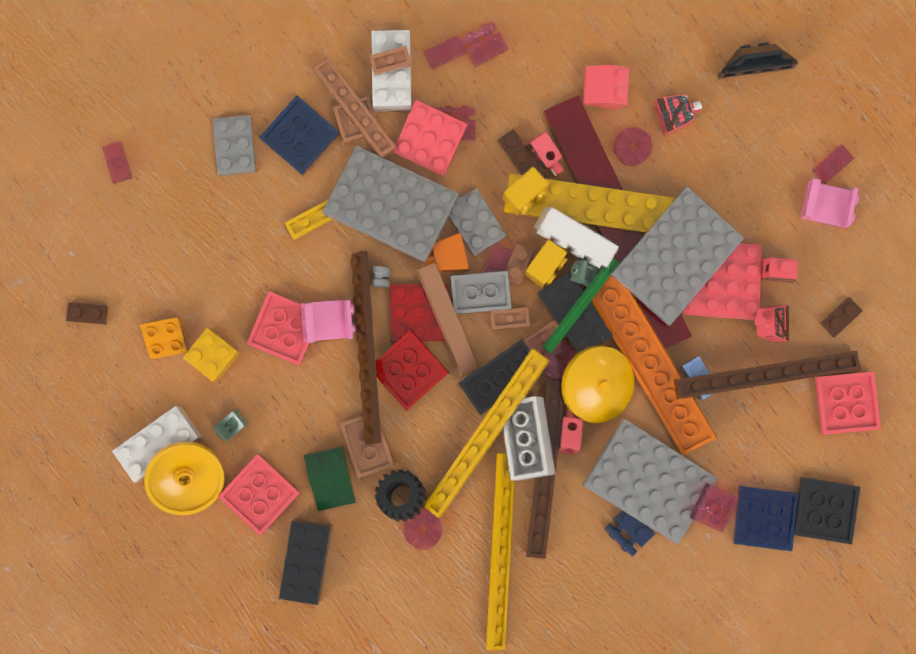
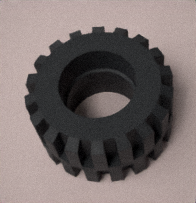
M398 469V472L392 470L390 475H383L385 478L383 481L381 479L378 481L380 485L375 488L377 492L375 495L376 504L390 519L398 522L400 520L405 522L408 518L412 520L415 518V514L419 515L421 513V507H425L424 500H427L426 490L417 476L406 470L404 472L402 469ZM400 486H408L411 490L409 500L400 506L393 505L391 502L393 491Z

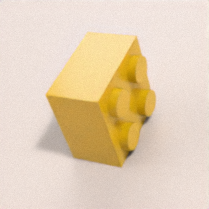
M532 167L503 193V200L517 216L521 213L525 215L533 208V203L536 200L539 203L547 196L549 184Z
M548 239L524 275L541 288L545 284L547 286L550 285L556 276L554 271L556 269L560 271L567 261V258H565L567 252Z
M206 328L183 359L212 382H218L241 352L215 331Z

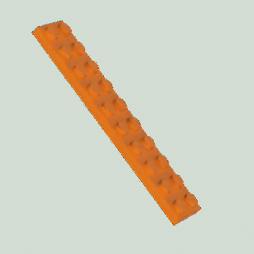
M611 275L593 298L592 303L612 333V337L620 351L630 362L633 373L683 456L716 439L717 435L694 397L677 399L673 380L682 379L681 374L635 296Z

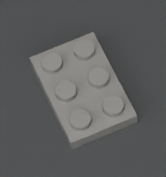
M251 115L213 119L217 175L255 173L256 162Z
M477 188L457 199L449 217L458 232L461 233L463 240L474 257L506 238V234Z
M508 270L451 275L453 307L456 314L511 309Z

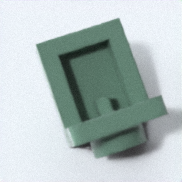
M585 260L576 261L571 268L570 280L588 287L595 278L598 268L587 265Z
M235 409L221 422L214 425L213 429L217 436L223 442H226L238 434L248 423L239 411Z

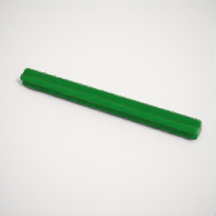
M612 258L608 267L603 266L543 344L542 348L546 352L551 354L609 279L611 273L619 265L616 259Z

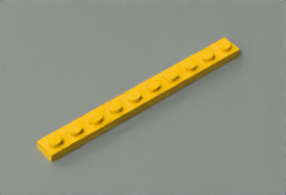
M532 349L426 502L425 508L437 518H441L549 363L550 360L537 350Z
M497 453L487 623L486 650L490 651L505 649L514 481H511L507 454Z

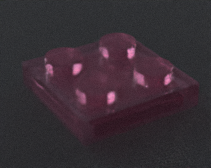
M706 482L690 518L723 533L739 497Z

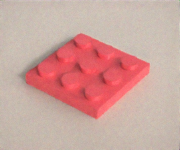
M416 99L396 143L397 148L393 152L445 176L468 123Z
M268 291L247 345L301 366L310 344L303 340L301 304Z
M874 372L815 377L821 435L881 429Z
M257 454L218 497L259 536H262L301 492L260 454Z

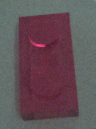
M841 144L812 171L826 184L849 164L854 157Z

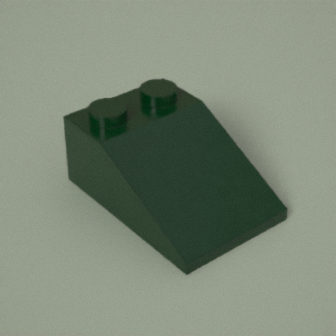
M344 446L304 455L307 474L318 511L356 503Z

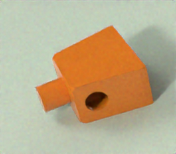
M461 233L436 242L433 247L434 253H431L426 263H424L425 266L435 263L439 272L469 271Z

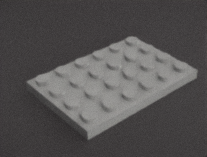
M356 146L322 214L426 263L459 197V193Z
M685 187L611 275L667 325H671L741 243L744 237L691 189Z
M623 418L582 485L674 543L679 544L718 478Z

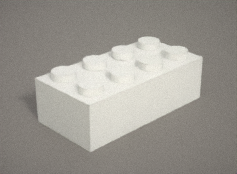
M410 30L372 31V55L407 46L411 61ZM411 66L374 76L372 68L374 112L411 111Z
M545 207L534 225V228L538 230L537 234L544 238H553L554 244L561 248H570L571 254L587 258V263L594 267H608L619 246L552 207Z
M537 396L524 398L503 428L511 481L555 475L544 399Z
M175 406L112 452L132 481L136 483L144 479L148 462L160 449L176 442H197L202 438V435L182 406Z

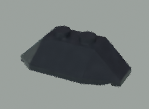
M766 42L758 44L756 47L744 45L737 49L718 74V78L793 69L798 64V61L776 44L769 45Z

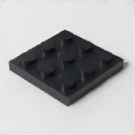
M801 477L793 535L852 545L860 487Z

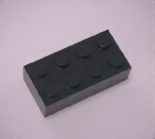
M571 271L537 293V296L558 325L584 292L578 283L570 280ZM590 302L564 337L577 354L585 348L600 345L613 335Z
M523 339L458 383L480 415L493 407L530 353V349Z
M299 519L291 521L279 599L313 605L319 604L333 525Z

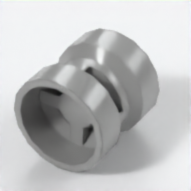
M373 266L372 273L374 277L371 280V286L390 288V281L388 279L389 275H391V268Z

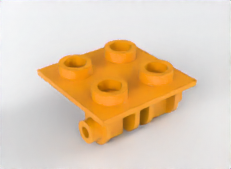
M174 317L140 324L150 359L188 352L181 330V319Z

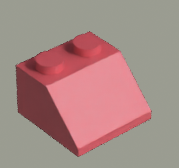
M617 65L586 66L583 105L614 110L627 106L629 68Z

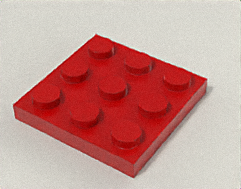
M390 284L391 342H397L411 329L422 342L445 341L422 284ZM444 284L446 291L448 293L447 284Z
M412 329L375 361L377 378L406 411L450 373Z

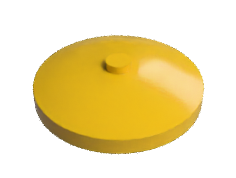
M591 346L577 353L568 363L562 378V395L566 406L575 416L591 423H603L617 417L627 407L634 391V373L630 362L621 352L607 346Z
M188 441L172 443L156 452L148 462L144 475L145 490L153 504L167 513L175 515L198 513L212 505L222 491L224 472L221 461L211 449L202 444Z

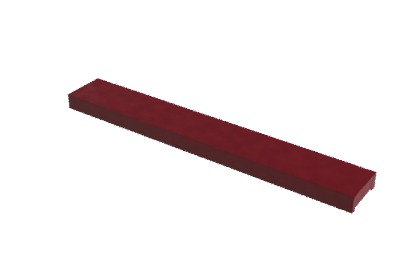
M579 95L545 110L543 115L575 183L623 190ZM596 226L601 237L619 246L613 256L619 264L644 236V233ZM635 296L665 349L692 337L681 313L671 325H667Z

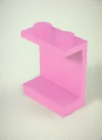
M815 178L808 181L801 219L841 228H847L854 223L856 216L853 213L854 207L859 202L858 188L847 190L820 184L821 180Z
M350 300L301 303L304 342L310 343L318 340L341 338L353 339L355 324L352 323L351 315L354 314V307Z

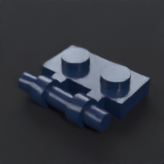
M623 510L614 518L619 525L614 528L609 523L605 527L612 540L615 539L622 546L621 549L624 552H628L631 556L637 553V550L633 547L635 542L642 547L655 534L646 524ZM623 529L631 536L628 540L620 534Z

